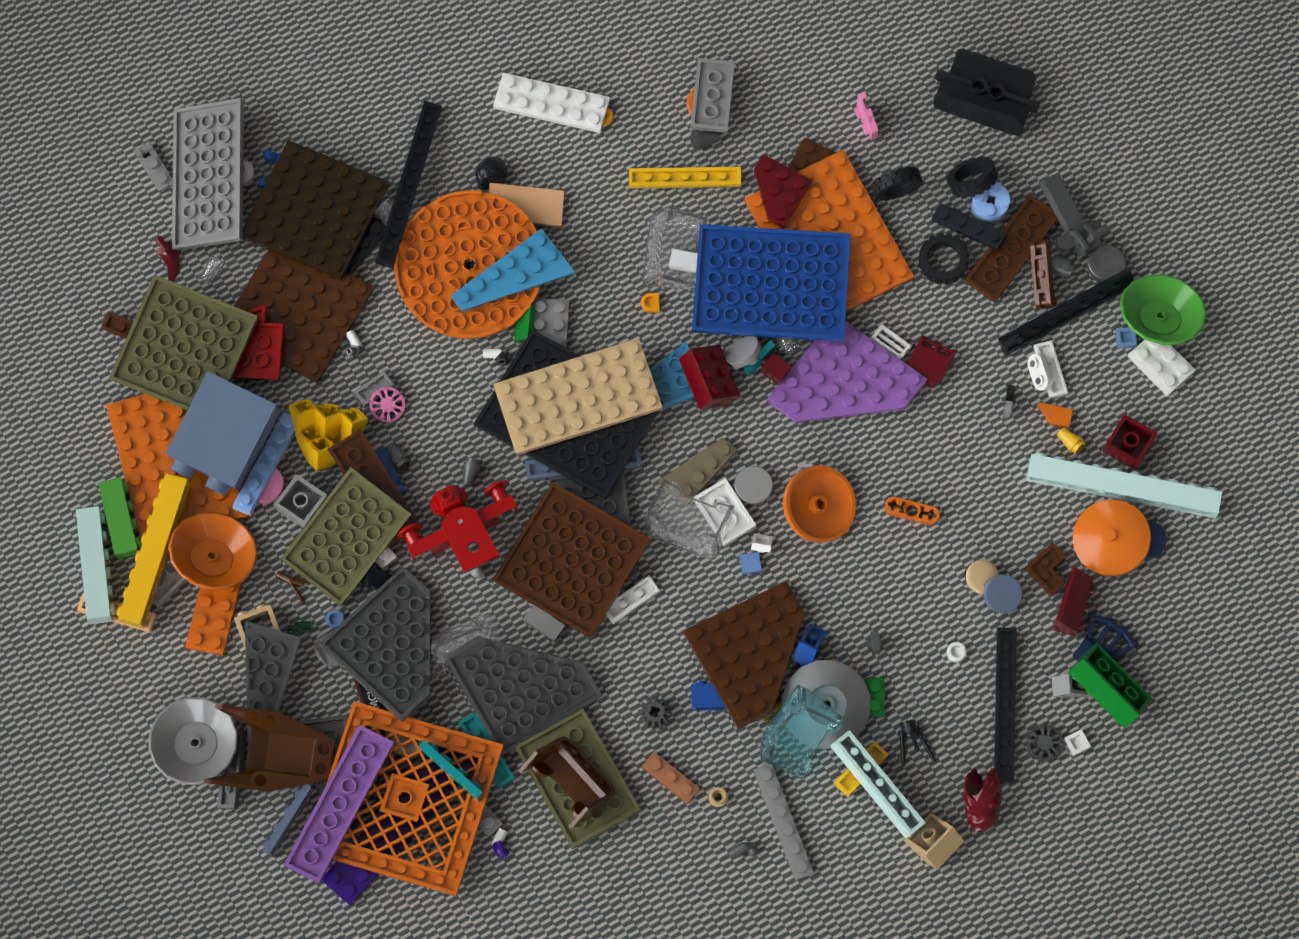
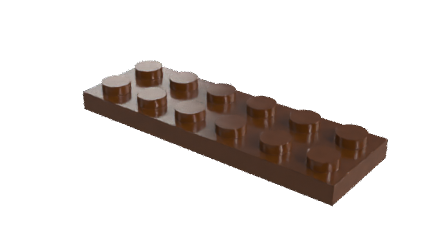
M1029 194L1002 230L1007 233V238L999 251L988 248L964 282L996 303L1030 258L1031 242H1042L1058 221L1053 209Z
M361 429L328 448L343 475L352 467L412 514L403 527L411 523H419ZM397 535L391 541L388 547L400 541L399 539H397Z

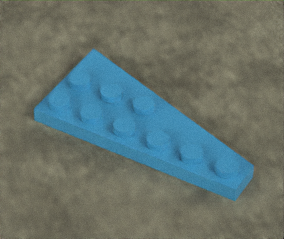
M541 228L452 294L451 298L460 310L464 312L482 306L485 303L503 299V297L515 295L576 273Z
M686 341L650 369L659 398L664 402L662 410L694 398L679 358L689 351Z

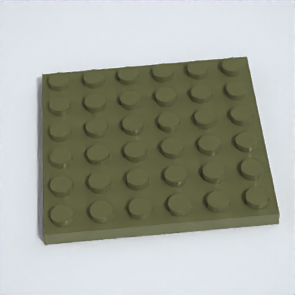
M154 275L109 379L187 411L207 371L229 382L232 381L259 317Z

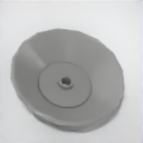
M816 660L800 667L789 678L782 694V715L788 729L802 743L817 749H832L830 745L849 730L857 737L864 730L871 713L870 693L864 679L852 667L836 660ZM824 701L830 702L829 708L823 707Z
M185 697L170 703L157 715L149 732V752L154 765L166 778L180 784L200 785L204 783V779L219 776L230 766L237 751L238 731L233 718L215 708V705L219 703L205 697ZM193 741H199L197 746H192Z

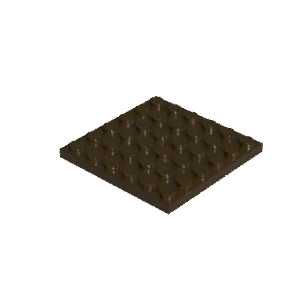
M288 140L243 227V240L342 281L390 186V182Z

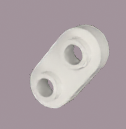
M1042 354L1031 355L1028 359V368L1035 388L1042 391L1049 390L1053 379L1045 356Z

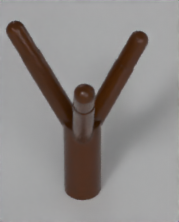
M278 571L276 578L289 584L301 604L304 605L305 601L294 584L303 587L304 583L310 582L305 578H293Z

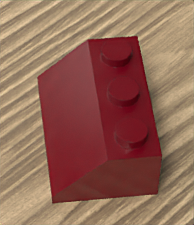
M1073 567L1069 574L1053 627L1054 631L1074 637L1077 632L1082 631L1084 621L1081 620L1082 615L1087 614L1090 603H1087L1088 595L1092 596L1095 585L1092 584L1093 578L1076 567Z

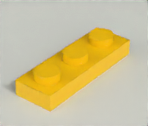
M875 741L866 749L878 765L889 756ZM849 769L834 782V785L847 797L861 785Z

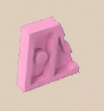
M863 92L858 94L855 113L857 118H861L863 122L862 128L865 135H869L870 140L878 138L879 130L872 110L868 108L865 102L867 98L866 93Z

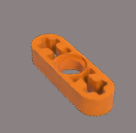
M889 497L884 506L885 512L888 515L926 525L936 524L940 516L939 510L936 507L898 497ZM892 502H895L896 506L901 508L902 504H905L903 513H900V508L890 510L891 506H888V504L891 505ZM914 506L918 512L916 515L910 516L906 509ZM921 509H924V514L933 512V516H936V518L933 517L932 520H929L928 516L923 514L922 518H919Z

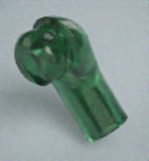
M312 621L295 622L287 630V633L298 636L301 631L313 630Z

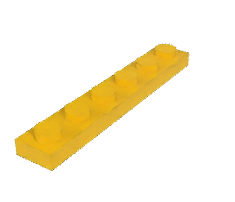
M741 167L629 168V188L741 187Z

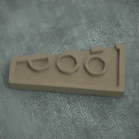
M721 438L658 480V483L687 507L693 501V497L698 495L736 454L737 449L724 438Z

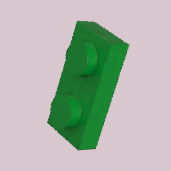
M865 678L864 681L870 693L871 713L869 718H884V678Z

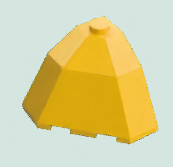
M306 399L289 404L297 442L307 462L316 471L334 466L336 462L328 448L359 429L363 431L368 422V418L358 408L340 409L339 405L329 403L317 405L313 404L312 400Z

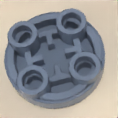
M1006 574L995 575L984 584L985 603L990 610L998 613H1009L1019 606L1022 600V587L1013 576Z

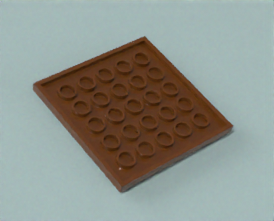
M268 250L234 307L249 311L266 305V323L284 324L281 365L318 384L346 338V333L352 328L375 288L347 272L341 281ZM314 294H315V302H314V300L311 298L312 295H314Z
M552 482L492 581L592 639L651 542V538Z

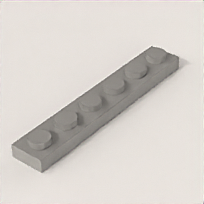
M772 763L754 769L755 778L794 880L797 881L814 875Z

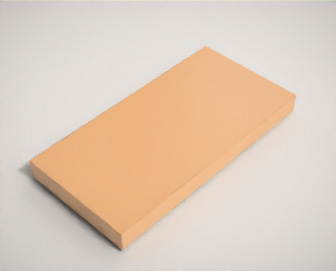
M490 183V194H496L514 203L529 217L533 225L561 228L564 191Z

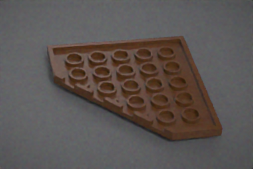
M786 581L683 630L686 640L738 730L773 713L801 623L805 616L804 610Z

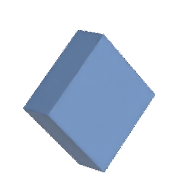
M1116 328L1117 348H1136V333L1130 328Z
M759 552L740 555L742 575L762 572Z

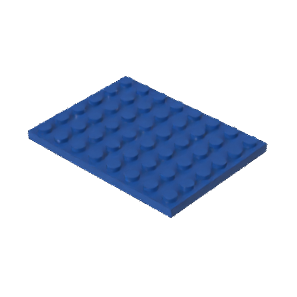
M700 224L692 333L844 342L851 234Z

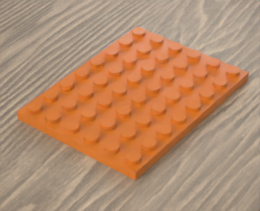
M844 149L798 171L801 175L811 179L812 184L787 223L785 230L851 234L846 312L914 278L913 273ZM759 191L744 198V202L759 228L783 229L768 221Z
M146 394L106 405L125 480L129 487V496L133 504L140 539L143 533L147 531V519L153 513V501L159 495L160 480L164 479L166 473L186 478L171 470L174 460L165 453L187 411ZM195 471L192 479H188L191 485L178 525L183 520L198 513L216 512L231 516L237 521L253 517L255 514L253 511L250 516L233 509V504L240 492L229 488L226 496H223L205 487L209 477Z

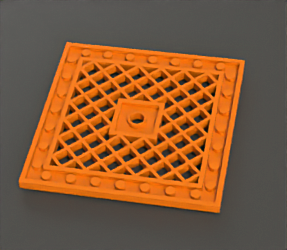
M354 701L327 783L359 725L365 728L370 727L371 729L369 730L376 731L379 735H381L379 730L391 733L385 736V738L391 739L395 737L399 745L393 747L389 753L392 764L381 768L378 776L383 774L386 783L378 787L373 783L374 789L369 791L365 798L368 808L357 813L355 819L358 818L362 827L354 831L349 828V834L343 839L345 841L352 837L356 845L342 841L333 860L457 897L504 745L410 717L401 722L390 711ZM398 736L408 738V740L401 743ZM424 740L427 743L431 741L435 746L446 749L440 755L443 756L444 754L448 755L451 753L455 760L451 765H457L458 768L462 769L460 763L470 759L474 767L465 772L467 774L474 772L472 781L475 780L482 787V798L477 801L471 794L467 793L464 803L460 794L466 792L464 788L458 790L454 784L455 780L447 773L446 775L449 780L439 785L435 776L445 771L439 769L434 773L432 772L429 764L433 763L431 759L426 761L416 741L422 742ZM413 742L417 751L407 755L403 747ZM401 749L405 757L395 762L391 754ZM454 752L460 753V754H463V755H466V756H464V757H462V758H460V759L457 760V758H456ZM420 754L423 763L414 767L410 759ZM473 758L478 759L477 765L474 762ZM408 761L411 769L401 774L398 765ZM426 766L430 775L420 780L416 771ZM395 767L399 775L392 773L389 780L385 772ZM414 773L417 780L406 778V776ZM433 779L437 787L429 790L430 785L424 782ZM452 784L455 793L445 797L442 788ZM387 787L384 798H382L379 791ZM439 790L443 799L433 804L429 795ZM377 793L380 801L370 806L367 797ZM408 793L410 795L409 802L401 803L399 801L400 795ZM458 796L462 804L452 809L448 801ZM427 797L430 806L423 809L425 799ZM446 803L449 811L439 816L436 807ZM381 806L380 812L385 814L377 818L373 810ZM433 809L437 818L427 823L423 814ZM462 809L461 816L458 821L454 813ZM371 812L374 820L364 825L360 816ZM452 815L456 823L446 828L442 819ZM392 816L402 818L404 820L395 823ZM421 816L424 825L414 829L411 821L418 823ZM389 817L393 826L383 830L379 822ZM440 822L444 830L433 835L429 826ZM377 823L381 832L371 837L367 828ZM408 823L412 831L402 836L398 827ZM427 828L431 837L421 841L417 833ZM456 828L454 838L452 840L448 832ZM396 829L400 838L389 842L386 834ZM364 830L368 839L358 844L354 835ZM446 833L450 842L440 847L436 838ZM415 835L418 844L408 848L405 839ZM383 836L387 845L377 849L373 841ZM433 840L438 849L427 854L423 845ZM402 841L406 850L396 855L392 846ZM371 843L374 850L364 848L363 846ZM421 847L425 856L415 860L411 852ZM450 847L448 857L446 859L442 851ZM390 848L393 856L381 852ZM440 852L444 861L434 866L430 857ZM409 854L412 862L401 859V857ZM427 859L431 867L419 863Z

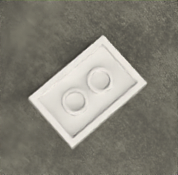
M1144 340L1128 354L1131 361L1167 397L1195 372V369L1171 345H1161Z
M726 478L693 497V501L723 547L756 527L755 522Z

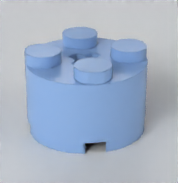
M996 181L995 185H992L988 191L985 190L983 191L984 193L975 195L971 202V212L974 218L989 225L1000 223L1006 217L1010 205L1009 192Z

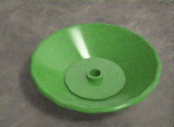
M1146 275L1132 281L1123 291L1120 301L1122 317L1130 329L1143 339L1161 345H1178L1194 339L1203 329L1207 315L1204 302L1195 289L1182 280L1167 275Z

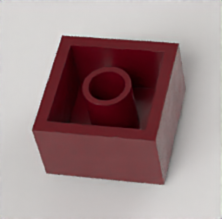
M1124 414L1107 441L1103 452L1136 471L1158 433Z

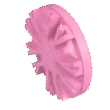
M382 387L372 394L369 408L377 420L393 422L403 414L405 400L397 389ZM387 390L393 391L391 397H388ZM381 391H383L384 394H385V397H384V398L382 397V395H381V393H380ZM396 394H398L399 397H398L397 399L393 400L392 398H393ZM376 395L381 398L380 402L374 401ZM401 400L402 406H396L395 403ZM373 404H379L380 407L373 408ZM395 407L400 410L399 413L394 411ZM381 409L382 414L378 417L375 411ZM391 411L396 415L392 419H390L389 415ZM384 412H387L386 419H383Z

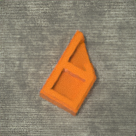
M1038 402L1037 407L1041 410L1049 425L1069 429L1073 409Z

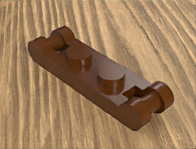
M1049 239L1042 240L1040 243L1038 241L1031 242L1030 244L1034 300L1037 309L1057 305V299L1054 296L1050 251L1052 243Z

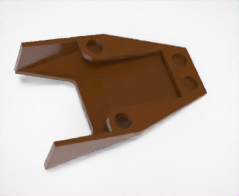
M222 704L215 705L216 709L249 725L251 734L245 769L240 772L206 778L204 783L269 792L328 780L335 740L279 712Z

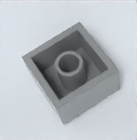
M296 474L274 503L276 511L301 528H304L328 495Z

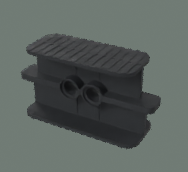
M958 49L950 72L937 70L935 79L941 83L935 95L933 105L942 112L1019 136L1022 134L1029 112L1037 113L1040 104L1038 102L1029 100L1037 76L1034 72L1027 69H1022L1021 67L970 50ZM979 86L983 90L977 91L974 87ZM997 92L1000 96L995 97L991 93Z

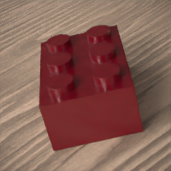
M720 345L691 348L679 358L699 410L728 406L741 396Z

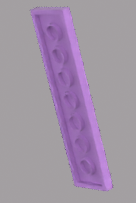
M361 725L358 726L285 861V867L320 884L395 744L393 741Z

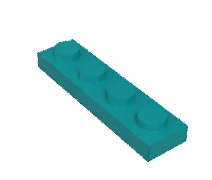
M475 712L458 722L465 734L492 741ZM502 756L500 757L493 780L498 789L515 780L514 775Z
M423 740L418 745L424 754L477 801L482 798V787L475 780L472 782L466 778L468 774L460 767L456 769L451 765L453 761L447 755L441 756L437 752L439 749L431 741L427 743Z

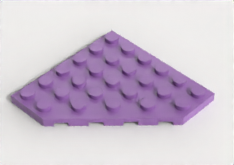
M845 321L844 342L815 340L766 400L770 405L797 424L812 420H830L836 417H854L859 414H877L891 410L901 411L905 410L926 384L927 378Z

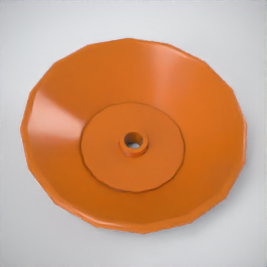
M216 512L198 513L183 520L172 532L168 546L171 563L179 575L195 586L210 590L228 589L243 582L254 570L258 555L255 539L247 527L231 516Z

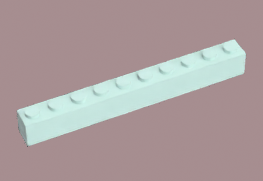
M1043 453L1031 454L1026 481L1215 519L1219 514L1222 492L1214 487L1201 488L1194 483L1186 485L1174 479L1166 481L1154 475L1146 477L1141 476L1142 474L1139 472L1126 473L1122 472L1119 468L1106 469L1099 464H1092L1091 466L1079 460L1071 462L1066 461L1063 457H1046L1047 455Z

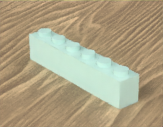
M99 506L76 509L87 621L89 625L112 622L115 608L114 603L110 604V597H113L112 585H108V578H111L110 567L106 566V560H109V551L104 546V542H107L106 530L103 531L102 524H106L104 512L101 513Z
M850 730L830 745L905 838L912 835L925 824V821Z

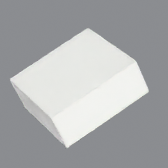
M1082 729L1063 739L1073 757L1091 747Z

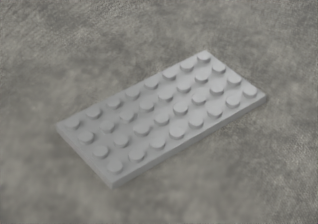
M241 98L174 109L172 249L179 251L243 241L244 100Z

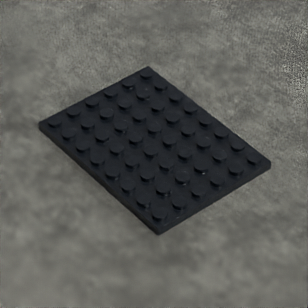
M531 330L500 382L580 356L540 333ZM494 390L473 425L514 448ZM659 411L524 453V455L606 500Z

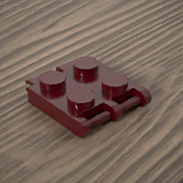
M922 335L907 365L927 378L926 385L934 388L937 383L941 384L957 350L948 349L942 346V343H935ZM924 342H926V343H928V344H930V345L935 346V348L924 344ZM939 349L944 350V351L950 353V355H948V354H946V353H944V352H942V351H939Z

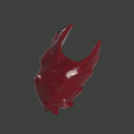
M973 768L965 778L963 796L965 813L968 819L967 823L973 827V832L975 833L986 832L999 818L998 809L1001 805L1002 782L995 768H991L990 773L986 774L985 785L983 784L981 774H978L976 768Z

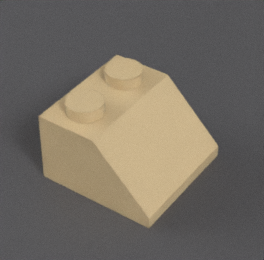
M930 813L924 819L925 824L904 841L926 863L938 870L965 841L953 826Z

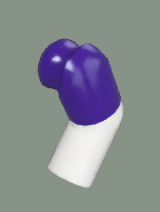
M501 828L498 829L491 845L497 857L506 858L509 850L505 848L503 841L508 832Z

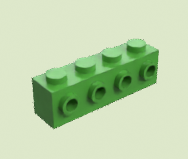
M121 477L98 483L114 555L118 560L136 555L142 543L140 536H136L135 532L138 526L136 519L132 518L131 515L134 509L132 501H128L127 494L130 493L127 482L124 483Z

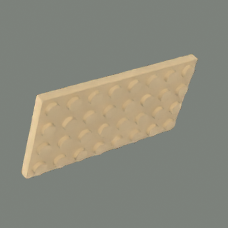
M639 338L493 384L516 456L663 409Z

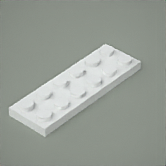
M503 73L493 108L601 133L610 97Z

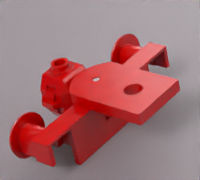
M499 480L490 484L484 491V497L491 496L494 503L479 511L466 507L468 495L464 488L450 485L436 492L432 496L429 506L434 515L444 518L441 529L422 538L419 531L423 528V525L421 523H411L398 532L397 539H405L413 561H416V556L431 550L434 556L452 548L464 574L500 557L487 529L501 523L499 515L513 508L515 511L518 510L513 497L508 495L505 489L509 486L510 482ZM471 543L478 544L479 548L476 552L468 550V546Z

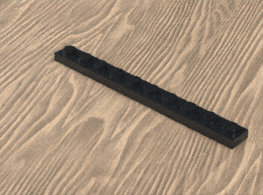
M424 100L375 264L391 269L394 267L441 112V105Z

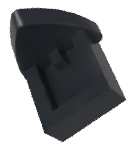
M372 565L362 579L361 584L377 591L393 575Z

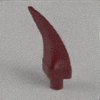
M159 236L155 239L159 245L156 252L167 266L168 280L174 282L179 269L178 251L172 249L171 240L165 242Z

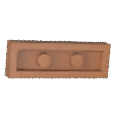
M655 752L641 766L642 769L685 804H688L700 790V788Z

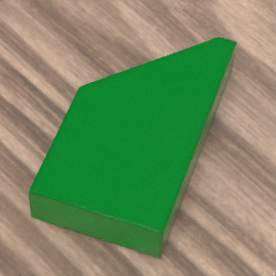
M530 305L525 314L516 323L514 342H525L531 330H533L534 306Z

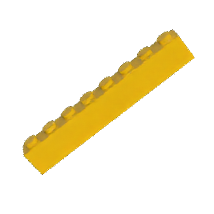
M166 473L164 479L160 480V492L158 497L154 498V510L147 519L148 528L142 535V546L135 556L136 565L130 571V583L124 589V601L117 610V616L121 623L144 629L168 556V546L172 532L177 528L191 485L186 478Z

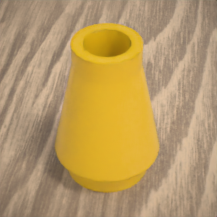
M1065 427L1057 434L1069 452L1075 455L1079 454L1086 445L1083 438L1070 432Z

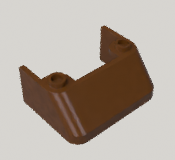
M560 737L536 750L518 770L520 773H523L532 768L533 772L539 777L550 775L574 801L575 804L572 806L571 811L575 819L568 826L570 829L590 818L615 794L612 784L573 741L567 737Z

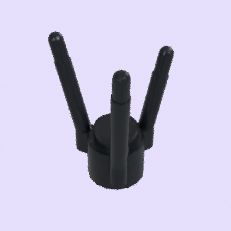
M915 720L902 722L900 724L901 730L898 731L902 765L905 766L904 737L911 739L915 750L919 751L915 738L917 735L931 760L936 762L930 747L920 731L919 725L916 726Z

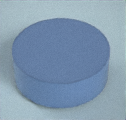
M331 610L325 617L329 628H337L345 620L344 614L339 610Z

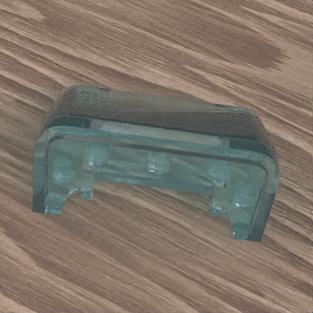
M797 685L762 735L761 760L802 779L806 773L811 771L813 766L811 756L828 732L835 733L841 729L843 725L841 715L810 690Z

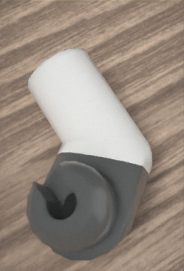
M350 330L346 333L350 341V346L346 349V355L354 358L359 354L362 343L355 331Z

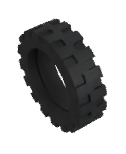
M983 156L962 161L960 165L954 166V169H951L949 175H947V183L951 192L958 198H967L969 196L971 198L977 194L980 195L984 193L983 191H988L998 180V172L993 160L988 157L983 158ZM976 173H983L981 176L977 177L974 180L962 182L965 178L969 177L970 175Z
M906 167L881 175V177L876 178L872 182L871 186L876 200L888 201L890 199H897V197H903L919 189L923 185V180L918 168Z
M938 233L937 236L932 235L929 240L923 243L918 258L919 268L922 270V274L927 276L931 282L935 281L936 284L940 285L941 283H945V285L950 284V282L955 283L964 276L968 268L969 250L966 249V244L961 242L959 237H954L950 233H947V235H943V233ZM937 246H949L958 253L959 264L950 272L937 271L928 261L930 251Z

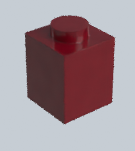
M774 353L770 357L767 356L761 363V373L777 385L782 382L791 370V365Z

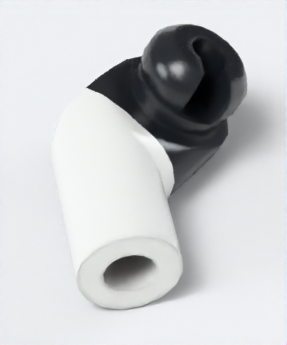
M483 349V358H493L500 366L508 364V356L501 349Z

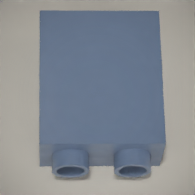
M207 371L165 453L174 460L171 470L188 479H192L195 471L209 477L205 487L223 496H226L229 488L240 492L281 409L276 404Z

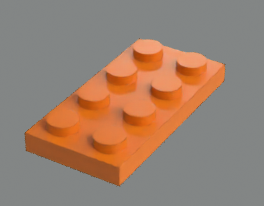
M242 582L228 589L210 590L200 587L185 645L186 649L224 656Z

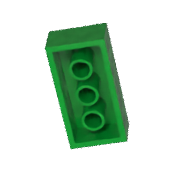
M1097 642L1079 658L1068 672L1124 729L1140 716L1152 700V697Z

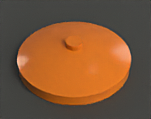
M817 465L800 470L790 479L784 492L783 509L788 524L797 535L810 542L825 543L838 539L848 531L856 513V498L851 484L843 474L834 468Z
M1103 500L1091 505L1079 516L1073 530V546L1081 563L1090 571L1106 577L1122 576L1135 570L1145 560L1151 545V532L1146 518L1135 506L1121 500Z

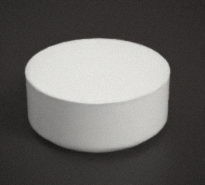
M959 642L951 643L946 652L948 659L955 663L961 662L966 656L965 646Z

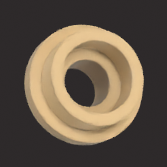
M716 787L709 792L708 799L711 805L722 807L728 801V794L725 789ZM720 794L722 799L720 801L715 800V795Z

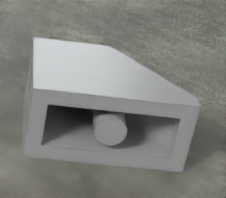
M1070 674L1052 677L1053 697L1074 698L1090 696Z

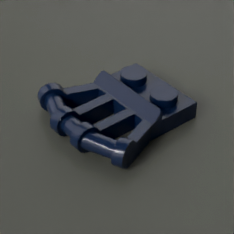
M1092 612L1087 635L1072 657L1079 660L1097 642L1117 662L1120 657L1134 649L1139 643L1137 640L1134 641L1127 631V627L1124 625L1120 626L1112 617L1111 619L1097 616V613ZM1094 624L1106 625L1098 638L1094 640L1092 638ZM1111 628L1117 634L1108 648H1106L1100 642ZM1122 636L1128 646L1115 654L1112 652V649Z

